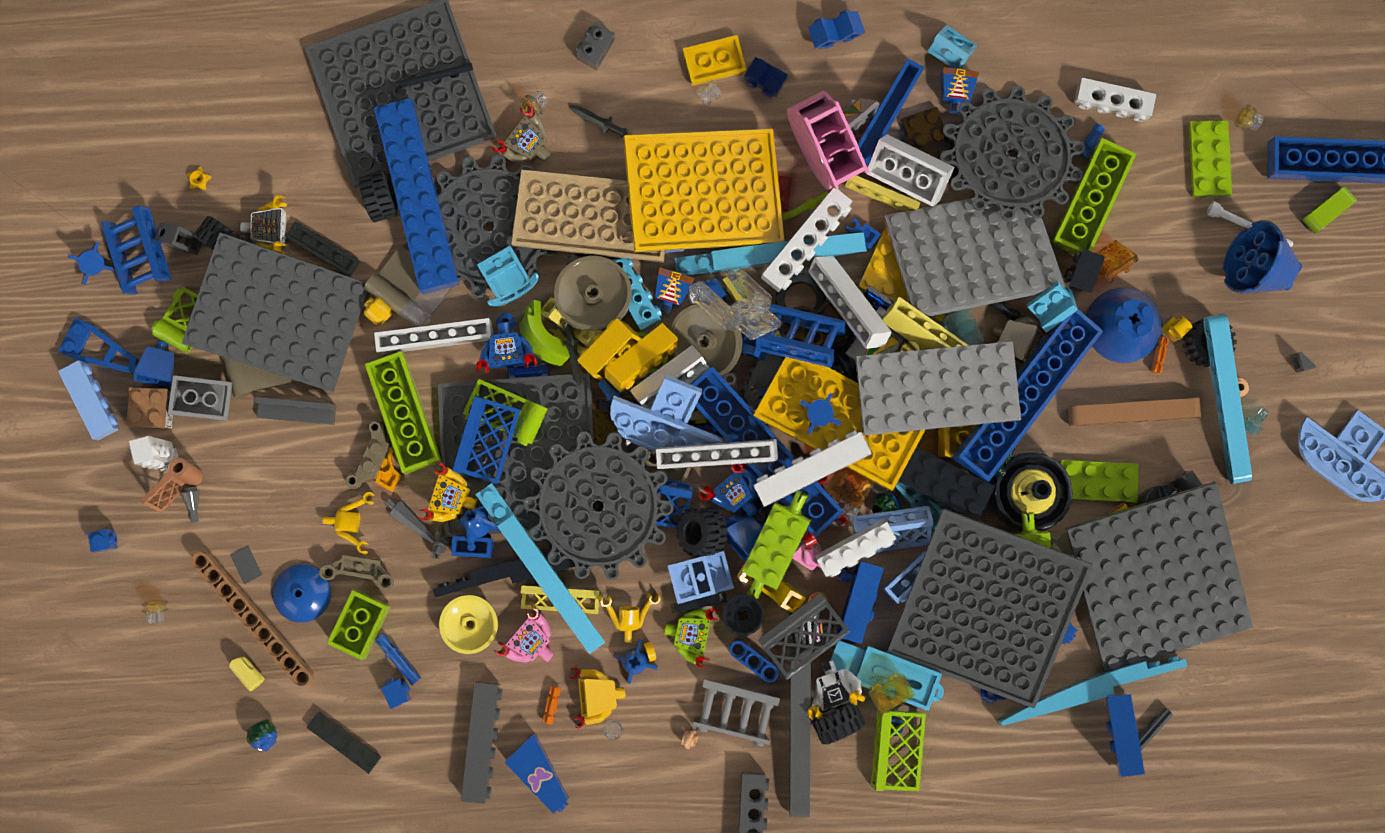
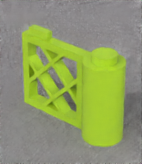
M182 287L181 290L177 288L172 296L174 301L163 318L153 323L151 327L152 335L186 354L189 353L193 347L182 344L187 329V321L190 320V317L185 318L183 309L195 306V299H197L198 294L185 287ZM185 293L192 297L193 303L182 305L181 299ZM181 310L183 319L174 321L169 318L174 311Z

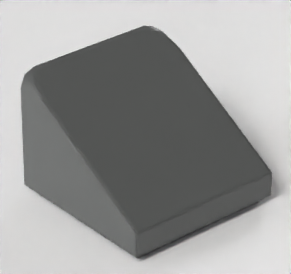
M1302 352L1292 354L1297 373L1317 368Z

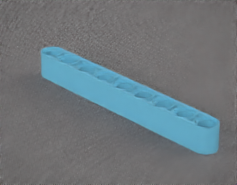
M1225 313L1204 317L1205 336L1228 480L1230 484L1251 481L1252 470L1228 317Z

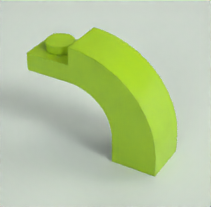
M533 300L525 308L524 318L519 323L521 336H524L531 344L533 352L537 357L550 364L562 366L570 358L567 346L562 345L567 340L552 336L544 328L541 320V302Z

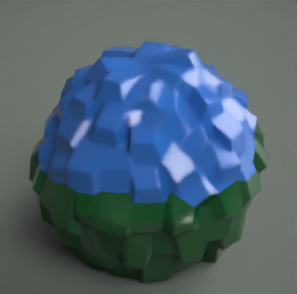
M882 493L874 497L873 504L870 507L873 514L902 510L899 497L889 493Z
M268 719L262 720L247 730L246 740L252 748L268 751L277 742V727Z

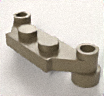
M376 420L369 424L371 439L357 472L349 475L346 479V483L351 489L361 488L363 483L371 478L376 480L390 447L384 434L386 427L381 421ZM378 425V430L374 431V426ZM353 478L356 479V482L354 484L351 483V480Z
M342 555L340 560L331 565H324L320 569V576L324 580H332L337 575L342 574L377 580V585L383 590L390 589L394 584L393 577L381 566V561ZM329 569L332 570L331 576L328 575ZM386 578L389 579L388 585H385L384 583Z

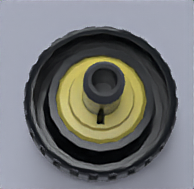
M1026 452L1008 458L1002 463L990 481V484L995 486L989 500L993 512L1001 522H1004L1006 526L1016 531L1023 530L1021 513L1026 512L1027 519L1029 520L1028 512H1034L1035 529L1041 532L1057 525L1064 518V515L1067 514L1072 502V483L1067 471L1054 458L1048 457L1043 453ZM1060 483L1063 487V499H1060Z

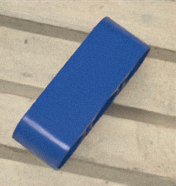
M740 640L733 641L730 644V654L763 680L772 682L777 679L778 669L767 659ZM736 644L743 646V652L739 655L734 654L732 651L733 646ZM751 656H757L759 663L756 666H750L748 659ZM768 667L773 668L775 671L774 676L771 678L764 676V670Z

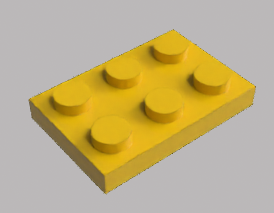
M738 35L683 48L692 86L747 73Z

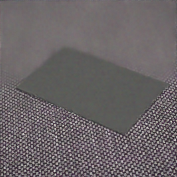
M249 546L230 555L244 584L262 576Z

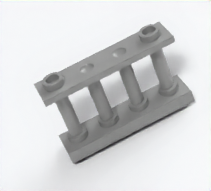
M704 679L702 687L706 688L705 692L707 693L700 722L693 721V726H696V730L706 733L707 730H712L752 740L754 745L764 747V744L769 745L770 740L764 738L771 708L774 705H779L780 698ZM717 691L723 692L726 697L719 726L707 724L713 697ZM736 696L743 697V701H745L738 731L726 728L732 702ZM755 701L762 702L763 710L757 735L755 736L747 734L745 731L751 706Z

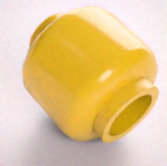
M371 297L363 305L366 307L364 315L375 325L380 323L383 325L392 315V309L379 297L375 299Z

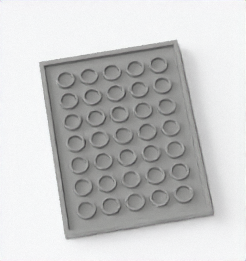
M974 198L933 207L920 208L917 211L910 210L884 216L909 304L927 317L1041 294L1050 289L1057 281L1063 287L1065 286L1042 217L1038 219L1033 218L1025 208H1018L1012 220L1004 221L1000 214L1001 210L997 205L989 204L984 210L976 211L972 206Z

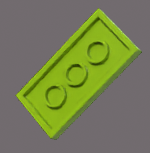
M1228 121L1189 122L1192 197L1231 196L1232 182Z
M1060 460V464L1067 471L1072 483V499L1135 503L1138 501V464ZM1060 483V499H1063V487Z

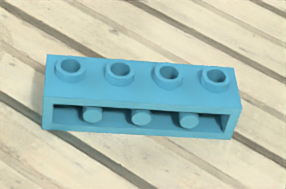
M620 257L611 259L625 271L629 278L632 297L628 311L640 332L661 322L660 316H662V313L657 305H652L650 300L653 298L648 289H643L641 285L643 280L639 273L635 274L631 267L634 264L631 259Z

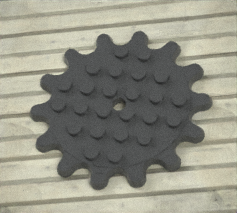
M1014 86L1011 89L1010 96L1006 99L998 97L994 89L986 88L982 92L983 104L979 107H975L969 102H961L959 113L964 119L963 123L960 125L946 124L943 127V134L951 139L955 146L953 149L944 151L940 155L941 161L953 165L959 170L958 175L951 181L953 190L971 189L975 193L972 206L976 211H982L987 205L995 204L1000 208V214L1004 221L1012 220L1018 208L1027 209L1035 219L1041 218L1044 215L1043 202L1047 199L1059 205L1067 203L1069 196L1063 189V183L1065 181L1078 182L1083 178V171L1073 166L1071 159L1074 155L1082 154L1085 151L1083 142L1073 141L1067 137L1068 129L1074 125L1072 116L1054 117L1050 112L1053 104L1050 96L1044 95L1037 102H1029L1025 98V90L1021 86ZM1014 150L1017 153V157L1008 156V151Z
M500 154L492 157L491 164L487 168H480L473 157H466L462 161L463 172L460 176L453 177L449 173L442 171L436 177L437 182L441 186V193L438 195L458 279L459 281L468 280L471 283V293L475 298L483 297L487 286H489L477 264L508 246H511L529 278L534 273H537L540 278L541 272L536 266V259L539 256L546 255L551 257L557 253L555 250L512 246L521 170L533 171V169L529 165H523L518 171L509 172L505 167L506 160ZM486 222H492L494 224V228L492 231L484 230V224Z
M588 432L578 434V445L574 451H567L559 444L553 445L550 448V455L554 460L553 467L548 470L536 467L531 471V478L540 485V493L537 496L527 497L523 503L526 510L534 511L540 517L539 524L530 530L531 539L535 541L549 540L552 543V550L548 555L549 563L558 565L564 559L569 558L575 563L574 573L579 579H585L592 567L599 566L603 569L607 579L615 580L619 576V564L625 560L630 561L636 568L644 567L647 559L642 551L643 546L649 542L661 545L666 540L665 533L657 528V518L670 515L673 512L672 503L663 501L657 496V489L667 481L666 473L663 471L648 472L644 467V463L649 456L647 448L640 446L632 453H625L621 448L622 438L620 434L615 432L609 434L607 441L601 446L593 443L592 437ZM596 500L603 502L604 508L602 511L594 509L593 504Z

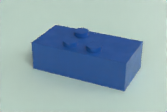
M862 561L857 563L841 616V620L850 631L843 639L862 644L868 621L872 622L874 616L872 607L877 598V590L884 568ZM840 625L838 626L836 635L843 631V628Z
M1131 694L1105 697L1109 721H1106L1107 733L1112 734L1113 741H1109L1111 753H1115L1118 775L1126 777L1145 774Z

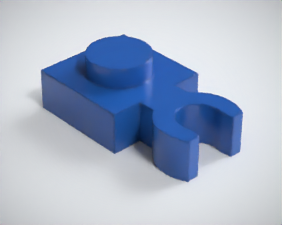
M852 218V222L856 224V227L851 229L846 226L847 232L851 234L864 232L865 246L870 250L881 234L867 223L861 227L859 221Z

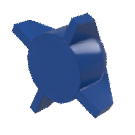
M94 242L91 250L82 251L78 256L68 254V258L77 260V267L83 272L81 283L83 285H86L89 275H96L103 268L110 271L114 269L104 265L103 257L97 252L99 246L97 242Z
M829 393L826 400H816L811 404L803 400L800 401L799 404L808 410L807 418L812 424L807 434L810 435L815 426L824 427L829 423L840 426L841 422L833 418V408L829 403L833 394Z
M483 504L468 511L458 521L467 531V542L470 545L474 544L476 538L487 534L489 530L498 531L499 529L488 518V511Z
M640 639L637 649L628 650L624 656L614 655V658L622 660L623 668L626 672L630 673L627 681L629 684L633 674L642 673L646 667L656 670L658 667L647 663L646 654L640 650L643 641Z

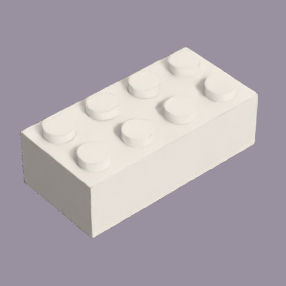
M886 134L879 139L868 166L869 173L866 174L933 207L941 200L954 167Z

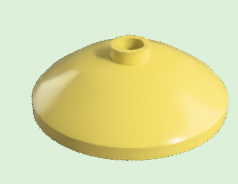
M474 595L460 596L448 603L442 611L439 621L440 634L444 642L456 652L462 654L480 652L492 643L497 634L498 619L496 612L481 597ZM469 620L473 621L474 626L472 628H469L467 626V622Z

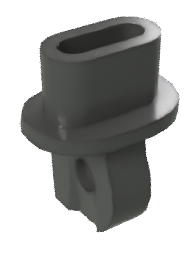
M441 528L437 529L433 539L432 557L434 559H439L441 553L446 552V546L450 542V537H445V531Z

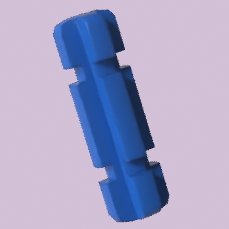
M1096 123L1092 128L1093 132L1089 133L1084 142L1085 151L1079 154L1082 158L1087 159L1091 154L1090 150L1094 149L1100 139L1099 135H1102L1105 131L1103 125Z

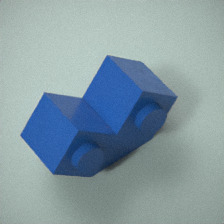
M844 10L839 13L840 16L833 20L825 18L816 19L814 24L808 27L814 48L827 49L833 47L836 42L844 40V43L864 34L865 30L859 12Z

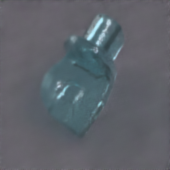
M1262 407L1254 419L1246 418L1245 430L1253 436H1256L1260 430L1263 431L1264 429H1262L1260 424L1267 417L1268 410Z

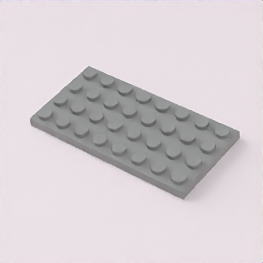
M1013 341L855 357L863 435L1021 420Z

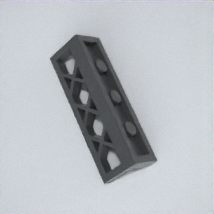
M255 397L254 403L258 404L257 418L335 425L336 406L333 404Z

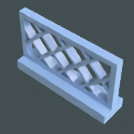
M929 506L852 517L853 535L883 518L888 522L892 532L896 534V540L893 541L891 546L885 549L881 547L876 552L929 545L931 540L933 519ZM910 531H915L913 535H908ZM921 535L926 537L924 539H917ZM901 538L906 539L903 542H898Z

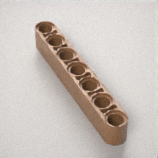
M1200 398L1068 407L1069 426L1201 417Z

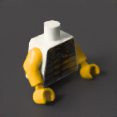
M276 195L272 201L251 214V222H241L240 230L242 234H251V240L256 245L285 254V252L281 251V248L286 247V212L280 207H287L286 203H282L283 198H286V196Z

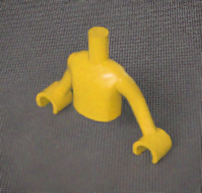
M371 492L365 493L362 499L339 508L335 517L323 516L322 521L323 524L334 525L336 534L357 546V550L362 554H367L368 552L361 551V547L369 544L360 542L346 533H358L360 513L348 511L365 503L373 505L374 502L367 501L368 496H375Z
M657 592L654 599H651L650 593L647 594L648 600L640 614V608L637 606L620 607L619 619L611 606V597L607 595L605 602H603L601 595L598 597L600 604L606 607L615 628L624 631V642H632V631L642 627L651 604L655 605L660 602V596Z

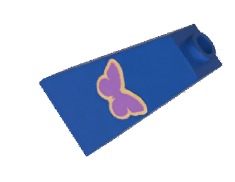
M534 733L504 763L553 814L557 810L561 812L568 805L566 801L569 796L538 736Z

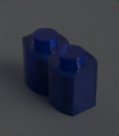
M758 57L754 58L744 75L745 83L749 87L754 89L756 87L760 88L762 93L769 98L772 96L777 98L788 79V74Z

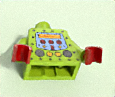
M694 609L684 613L682 618H679L678 625L666 623L664 635L675 637L674 645L677 652L685 660L703 669L707 668L703 666V660L710 661L709 658L704 657L710 621L718 620L712 614L714 611H718V609Z

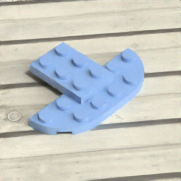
M665 375L650 409L616 396L613 397L611 418L618 428L617 431L625 439L636 445L656 452V449L660 447L723 442L722 437L687 424L702 393L701 388Z
M1356 410L1335 438L1308 417L1304 418L1298 432V447L1305 463L1318 475L1355 500L1363 502L1385 500V473L1369 462L1385 440V429L1359 410Z

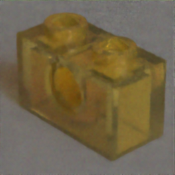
M896 672L887 677V682L883 684L878 682L870 687L871 690L867 692L880 715L915 696L904 674ZM888 687H894L895 695L889 698L885 695Z

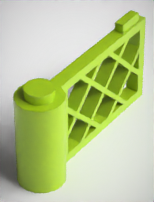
M478 379L463 412L466 415L465 419L468 420L474 397L480 396L479 390L481 385L487 386L490 395L485 396V399L492 397V400L496 402L495 396L503 393L507 399V402L503 403L504 405L512 407V403L517 401L525 403L520 411L513 436L518 438L516 442L522 445L532 444L548 409ZM493 407L486 411L484 410V412L487 415V413L495 411V408ZM511 411L512 415L504 417V420L514 418L515 412ZM499 417V420L494 421V422H490L491 425H492V427H494V428H496V429H498V428L501 427V426L497 425V424L500 423V422H501V425L503 426V423H502L500 417ZM505 427L500 429V431L508 434Z

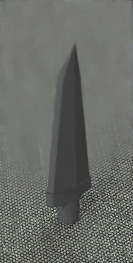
M390 498L386 501L385 505L392 510L389 513L392 518H395L433 543V533L413 514L403 501L400 500L397 504Z

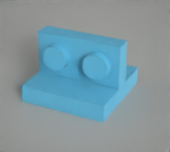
M946 25L936 35L935 41L928 52L949 67L962 69L970 55L977 48V45Z
M1059 281L1027 303L1028 308L1040 320L1041 327L1045 332H1048L1078 310L1071 289L1068 286L1064 288Z

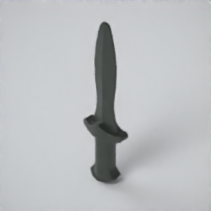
M569 106L578 116L598 124L603 129L602 133L610 130L621 138L627 135V128H621L613 124L612 116L606 119L597 116L583 107Z
M566 322L562 327L565 329L567 341L562 345L567 346L569 350L573 376L577 385L581 386L582 369L581 364L577 361L579 359L577 345L581 341L575 340L573 326Z

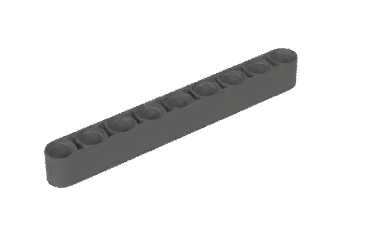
M790 647V657H796L797 647ZM800 648L799 658L806 659L809 657L811 649ZM790 660V670L794 668L795 661ZM811 662L790 677V817H810V718L807 715V711L810 708Z

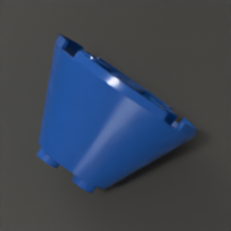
M1267 220L1252 223V227L1247 231L1242 230L1236 236L1226 253L1222 270L1225 272V285L1230 290L1242 294L1290 290L1298 272L1302 268V263L1298 261L1276 224Z
M1119 287L1102 293L1093 301L1086 314L1092 322L1103 330L1102 334L1093 344L1094 350L1102 357L1113 362L1130 363L1144 358L1156 347L1161 336L1162 320L1157 306L1146 294L1133 288Z

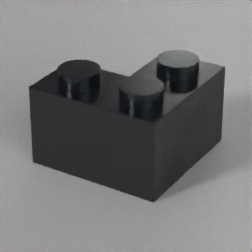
M1080 248V251H1076L1074 255V266L1071 265L1065 271L1063 279H1066L1065 283L1092 293L1106 256Z

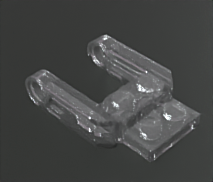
M740 267L732 268L726 272V277L729 278L738 293L744 298V300L736 302L732 306H728L701 281L689 287L692 300L725 330L734 331L735 328L739 329L750 340H753L781 327L782 322L769 311L772 296Z

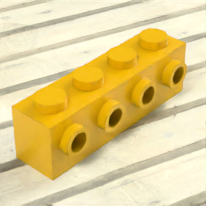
M663 323L608 365L605 368V378L620 393L624 389L631 388L639 377L643 378L646 376L649 369L653 366H658L664 357L668 354L672 355L677 350L678 338Z

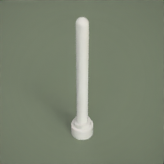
M1212 201L1206 213L1208 216L1213 218L1220 216L1246 229L1252 227V222L1223 210L1220 203ZM1286 238L1288 244L1292 247L1293 241Z

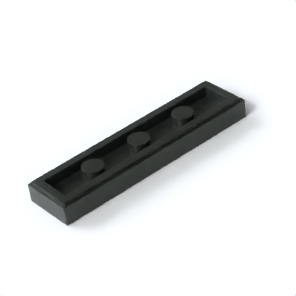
M296 221L285 236L291 242L351 277L360 263L355 257Z
M320 711L306 727L368 774L381 759V756Z

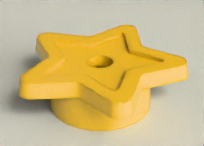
M198 167L192 173H187L191 182L190 189L199 187L204 191L206 190V182L211 179L210 175L204 174L201 167Z

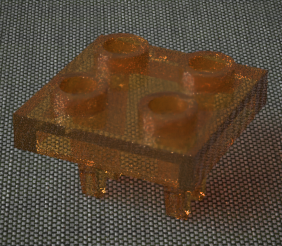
M1117 240L1096 252L1106 256L1099 275L1110 284L1114 282V276L1123 270L1125 273H1128L1129 267L1139 261L1137 254Z
M845 466L835 471L825 491L860 509L874 481Z

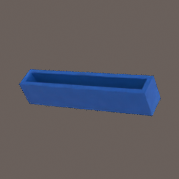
M909 58L858 143L859 150L867 167L870 164L879 139L888 133L925 68Z

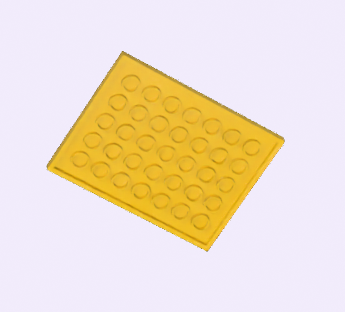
M773 129L624 135L623 143L634 252L760 245L784 241Z

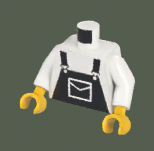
M833 661L822 664L826 675L816 680L817 684L815 686L812 707L807 711L808 717L813 720L815 715L819 719L822 717V713L819 711L821 709L822 711L828 710L847 702L857 705V699L863 702L865 697L861 695L860 679L847 669L837 671Z

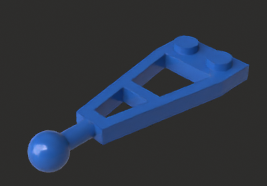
M76 317L58 352L75 360L131 374L134 373L140 361L98 328ZM91 333H94L110 345L103 361L81 355ZM117 351L130 360L127 367L112 363Z

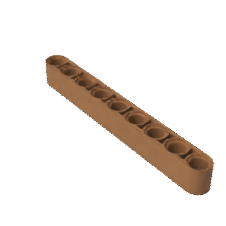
M207 552L195 553L191 559L192 566L293 683L300 687L312 683L314 679L313 671L216 559ZM201 556L206 558V563L203 566L199 563ZM214 570L219 574L218 579L215 581L211 576ZM227 584L231 587L229 595H226L224 592V587ZM239 599L243 600L244 606L241 610L238 609L236 605ZM252 613L257 619L254 624L249 621V616ZM264 628L269 631V636L266 639L262 636ZM276 643H279L282 646V650L280 653H277L274 650V646ZM289 657L293 658L295 662L292 668L287 665ZM301 672L306 673V682H302L299 679Z

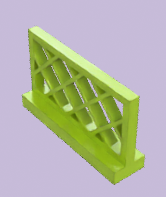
M877 709L871 787L876 791H919L926 713ZM892 716H900L903 720L896 728L891 724ZM913 717H920V725L913 729L908 722ZM904 725H907L912 732L903 739L898 731ZM896 733L902 741L893 748L890 745V738ZM915 734L918 738V744L912 749L907 741ZM905 744L910 751L901 758L896 751ZM895 753L900 760L891 767L888 764V758ZM913 754L917 758L916 764L910 768L905 760ZM903 763L908 771L899 777L894 770ZM893 772L898 780L892 785L886 784V777ZM910 774L915 777L914 786H907L903 782Z

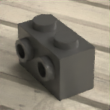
M595 22L593 27L590 26L587 29L584 42L579 43L575 52L577 53V60L597 71L616 38L614 32Z

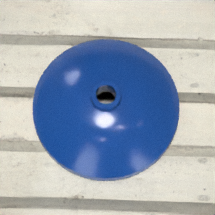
M298 564L287 568L278 576L273 587V601L277 610L282 616L294 622H309L318 618L325 612L331 599L329 580L321 578L320 570L311 565ZM297 590H301L302 595L300 597H297L296 595Z

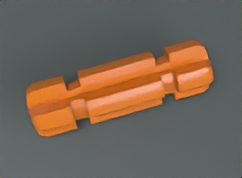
M1159 337L1158 346L1155 349L1153 358L1154 364L1151 367V372L1162 373V364L1165 361L1166 347L1169 343V338Z
M550 686V696L547 697L544 710L546 715L544 714L542 722L552 725L554 723L555 717L553 714H556L559 701L557 697L560 696L561 692L560 687Z

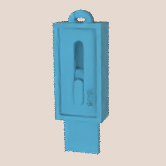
M838 641L830 661L834 662L836 670L847 669L860 679L861 686L927 711H929L932 702L939 701L943 696L944 689L939 684L941 673L867 645L864 650L842 641Z

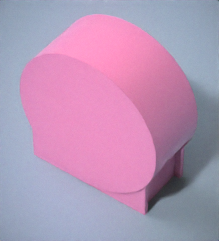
M822 90L787 109L788 120L798 146L812 172L825 189H838V185L862 172L869 173L838 101L833 100L826 91Z

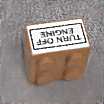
M129 388L126 426L172 430L173 415L168 414L171 390Z

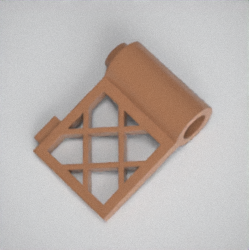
M175 458L169 464V472L140 501L159 513L163 510L165 511L180 495V492L184 491L183 488L200 484L203 479V473L200 469L182 458Z

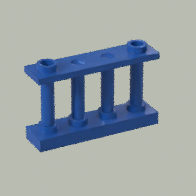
M143 206L132 208L133 218L117 225L112 222H101L103 235L106 238L120 282L119 286L123 294H138L136 285L152 278L156 281L165 282L172 279L161 243L154 239L157 230L150 208ZM137 224L139 235L121 242L119 232ZM143 243L145 253L127 261L124 250ZM148 260L151 270L133 278L130 268Z
M771 304L770 319L772 323L767 333L758 332L756 336V350L831 368L834 362V349L830 348L836 335H845V321ZM780 322L791 324L785 338L775 336ZM799 326L809 328L804 342L793 340ZM817 330L828 333L823 347L812 344Z

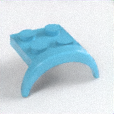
M511 246L477 264L496 299L487 301L490 306H501L521 297L531 290L539 279L537 273H534L531 278L528 277Z

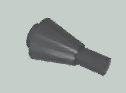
M195 486L183 488L184 492H180L189 510L191 523L198 522L197 509L200 489H196Z

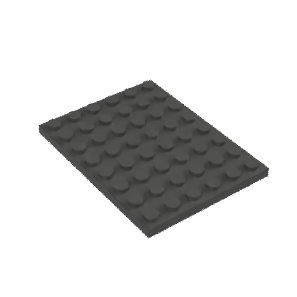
M219 232L182 344L334 392L367 293L364 289L366 283Z

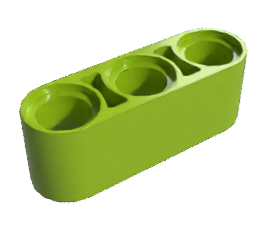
M1343 186L1302 220L1316 234L1354 204L1357 199L1346 186Z

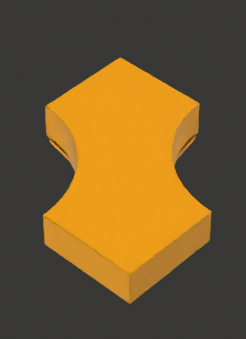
M389 447L375 483L393 492L402 475L394 467V449Z

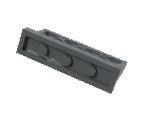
M819 593L758 639V641L788 680L849 634L850 631L824 596ZM825 608L830 612L829 620L819 619L820 612ZM808 621L815 622L813 632L803 631L804 624ZM818 623L828 624L827 634L817 633ZM832 624L840 625L843 628V631L838 635L830 634ZM792 633L799 634L798 644L787 643L788 636ZM802 634L813 636L811 646L801 644ZM816 636L826 637L825 645L822 647L815 646ZM776 645L783 646L782 656L773 655L770 650ZM787 646L797 647L796 657L785 656ZM800 648L811 649L810 656L806 659L799 658ZM784 660L795 661L794 668L789 672H786L783 668Z

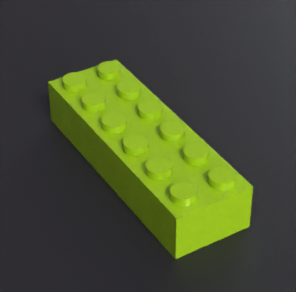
M1104 138L1098 141L1085 167L1083 178L1079 181L1052 238L1051 245L1072 255H1075L1076 251H1080V248L1092 252L1137 155L1136 153Z
M400 351L366 363L365 367L402 473L409 474L434 465L436 462H441V456L406 355Z

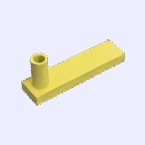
M857 175L848 179L845 185L846 188L903 212L917 211L921 203L908 194L904 196Z

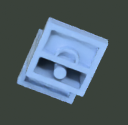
M724 551L715 553V555L702 556L668 566L678 604L734 589Z

